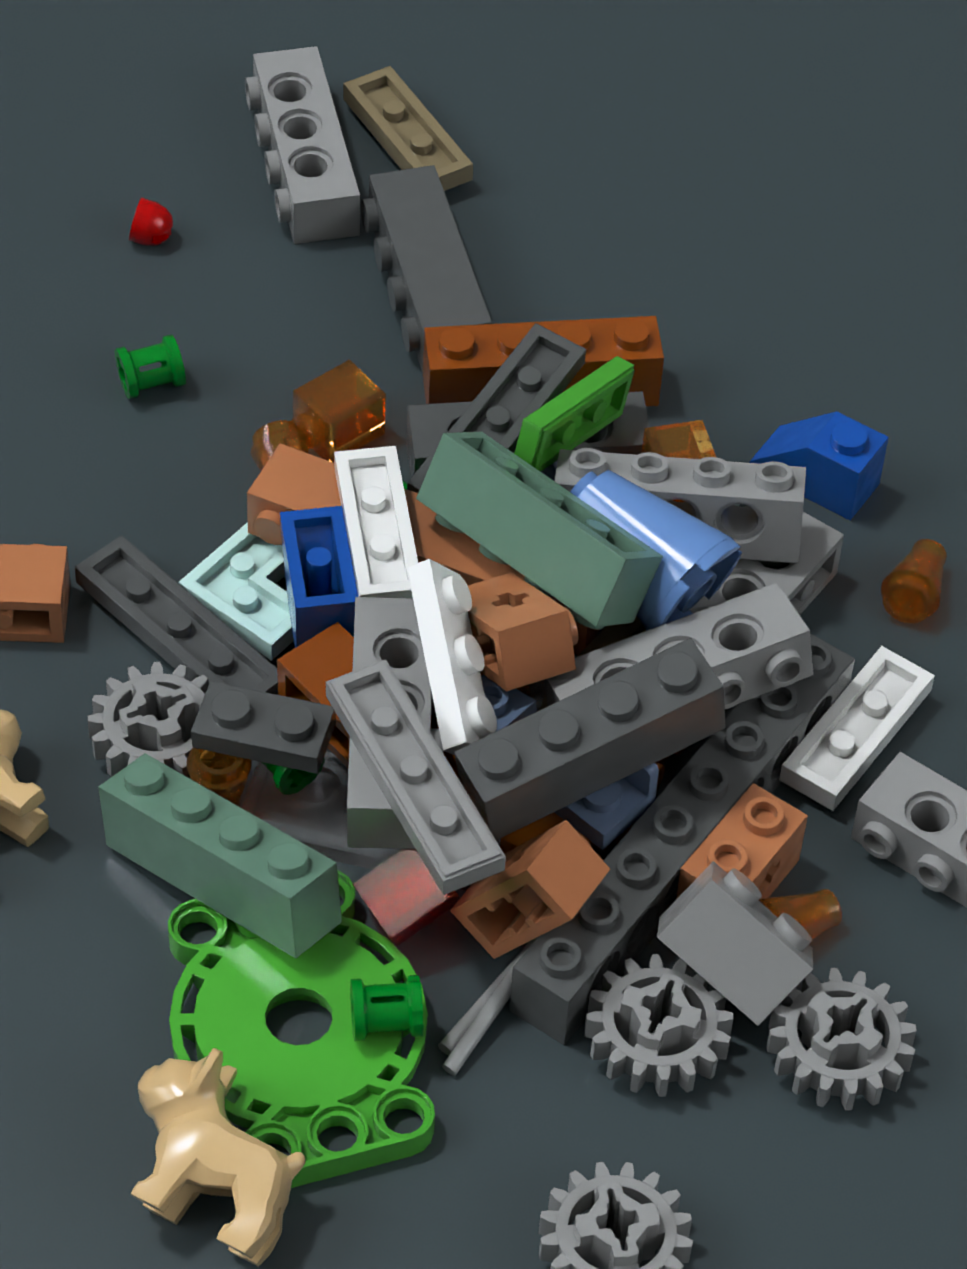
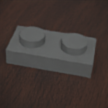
M210 681L190 732L192 747L318 774L336 725V712L329 705Z

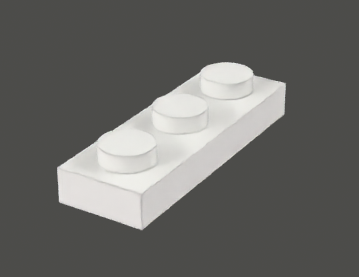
M396 446L334 452V469L358 597L413 598L407 567L417 564L418 558Z
M427 559L407 567L443 751L454 755L455 751L494 733L497 729V719L490 701L485 697L480 672L484 669V656L478 641L472 635L468 611L472 608L470 590L460 574L431 559Z
M881 646L782 764L779 780L834 811L931 692L935 675Z

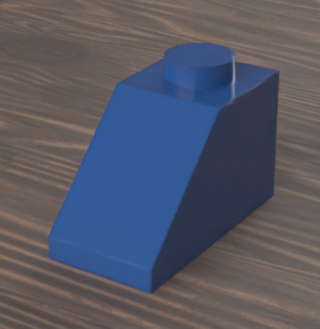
M836 411L780 425L749 463L762 464L775 461L787 464L788 466L806 467L804 498L851 521L880 484L889 437Z
M342 506L280 512L288 607L295 648L336 622L354 637L355 597H358Z

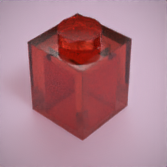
M416 849L400 850L352 884L388 937L397 946L454 907L460 899L456 891L445 895L441 893Z

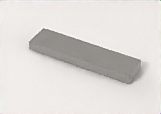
M382 660L326 681V697L441 893L445 895L505 871L506 856L387 660Z

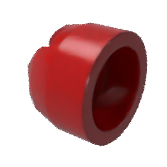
M141 197L132 221L129 241L145 246H156L165 243L170 237L171 228L173 227L171 213L158 202Z

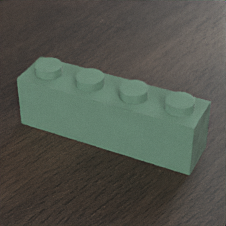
M483 432L443 433L416 497L418 501L436 513L435 519L439 524L452 531L465 533L480 544L479 551L485 557L497 563L510 565L525 576L524 581L545 595L556 598L570 608L569 611L576 622L592 629H603L604 626L633 623L663 558L661 554Z
M144 753L98 786L106 845L292 957H299L342 922L337 862L148 754Z

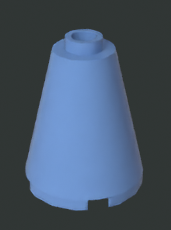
M607 470L599 476L593 471L587 473L570 491L573 495L663 556L636 615L646 631L693 614L690 609L703 596L710 600L741 558L742 552L739 550L741 546L732 537L611 470Z

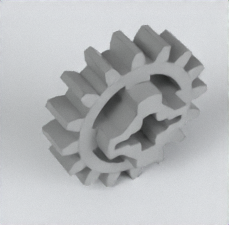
M154 662L151 667V674L142 675L135 666L128 667L129 681L122 683L110 677L106 680L107 696H93V714L88 716L89 739L92 740L95 760L106 759L107 774L111 777L144 753L188 777V770L191 768L204 774L210 771V755L222 756V753L192 747L190 732L207 691L208 678L205 675H201L192 681L187 680L186 666L180 664L172 674H164L161 663Z
M652 954L649 968L641 969L632 958L625 960L622 978L607 970L603 974L601 990H592L590 993L584 1030L585 1037L592 1039L590 1056L593 1060L609 1058L606 1076L610 1080L620 1077L624 1072L630 1075V1091L637 1093L643 1087L645 1081L655 1084V1090L659 1097H666L669 1082L677 1081L686 1092L693 1091L696 1072L711 1080L715 1076L718 1059L726 1060L728 1055L733 1013L724 1010L726 998L717 990L708 992L709 983L698 973L694 977L687 975V963L681 958L674 964L672 969L663 968L659 954Z
M831 968L828 982L820 983L818 978L810 972L803 979L801 991L794 988L781 1002V1005H778L771 1012L767 1052L777 1054L774 1071L777 1076L794 1073L792 1092L796 1095L805 1092L809 1087L816 1090L817 1106L824 1107L829 1101L830 1096H838L845 1111L852 1110L855 1096L863 1095L874 1106L879 1104L883 1087L896 1092L900 1088L903 1073L910 1071L915 1049L912 1046L917 1030L915 1024L905 1022L908 1005L905 1001L892 1004L887 1002L890 985L887 983L877 986L874 990L865 987V972L858 971L853 981L847 982L842 980V975L838 968ZM797 1029L802 1032L801 1040L798 1037ZM882 1039L884 1040L885 1047L881 1045ZM801 1042L809 1048L807 1051L805 1050Z
M597 1162L594 1179L587 1180L581 1173L574 1170L569 1174L568 1192L555 1187L551 1190L549 1210L541 1211L538 1234L543 1237L540 1238L539 1258L541 1261H553L550 1269H683V1263H689L693 1240L687 1238L691 1229V1214L677 1213L681 1196L677 1189L663 1194L657 1191L660 1178L658 1173L652 1172L643 1181L634 1179L633 1163L625 1162L619 1176L610 1175L604 1162ZM592 1207L588 1213L580 1214L586 1209ZM657 1249H660L658 1254L655 1256V1251ZM652 1259L649 1263L639 1268L643 1260Z

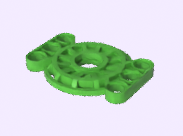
M337 870L339 896L344 901L340 906L342 922L297 958L292 957L197 899L179 904L171 912L168 919L170 951L175 959L186 965L173 993L169 1018L174 1058L191 1061L183 1046L182 1036L195 1043L198 1061L208 1056L213 1048L223 1052L222 1067L229 1065L237 1068L235 1080L225 1096L227 1118L236 1125L248 1128L245 1133L266 1144L274 1143L281 1145L290 1155L294 1152H302L304 1154L305 1164L293 1178L291 1188L414 1156L426 1149L434 1135V1104L423 1091L407 1086L413 1078L425 1050L428 1011L422 984L423 1037H415L407 1059L401 1057L403 1037L410 1034L409 1031L367 1033L365 1040L354 1041L350 980L361 979L364 985L399 983L401 979L405 983L409 975H416L409 960L388 938L362 922L353 919L355 915L354 884L347 875ZM202 922L212 926L216 930V935L206 943L192 944L182 939L180 932L191 923ZM360 942L379 952L389 963L383 965L370 951L360 946ZM194 984L199 990L194 1013H183L184 1001ZM288 1001H310L326 1008L332 1016V1022L329 1030L319 1040L310 1044L292 1045L280 1041L271 1034L266 1025L268 1012ZM397 1109H409L420 1115L423 1124L412 1133L400 1134L388 1128L384 1120L389 1113ZM342 1126L354 1132L357 1140L351 1148L335 1152L323 1147L318 1137L327 1128Z

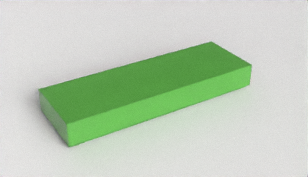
M616 356L525 417L514 454L541 472L558 460L560 449L573 450L623 414L634 375V364Z

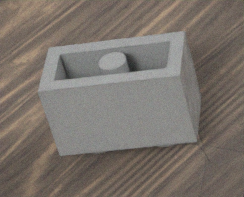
M713 861L659 917L657 938L758 1026L813 970V948L809 945L812 942V938L806 929L793 917L784 912L777 917L758 901L762 897L761 892L742 872L732 868L727 873Z

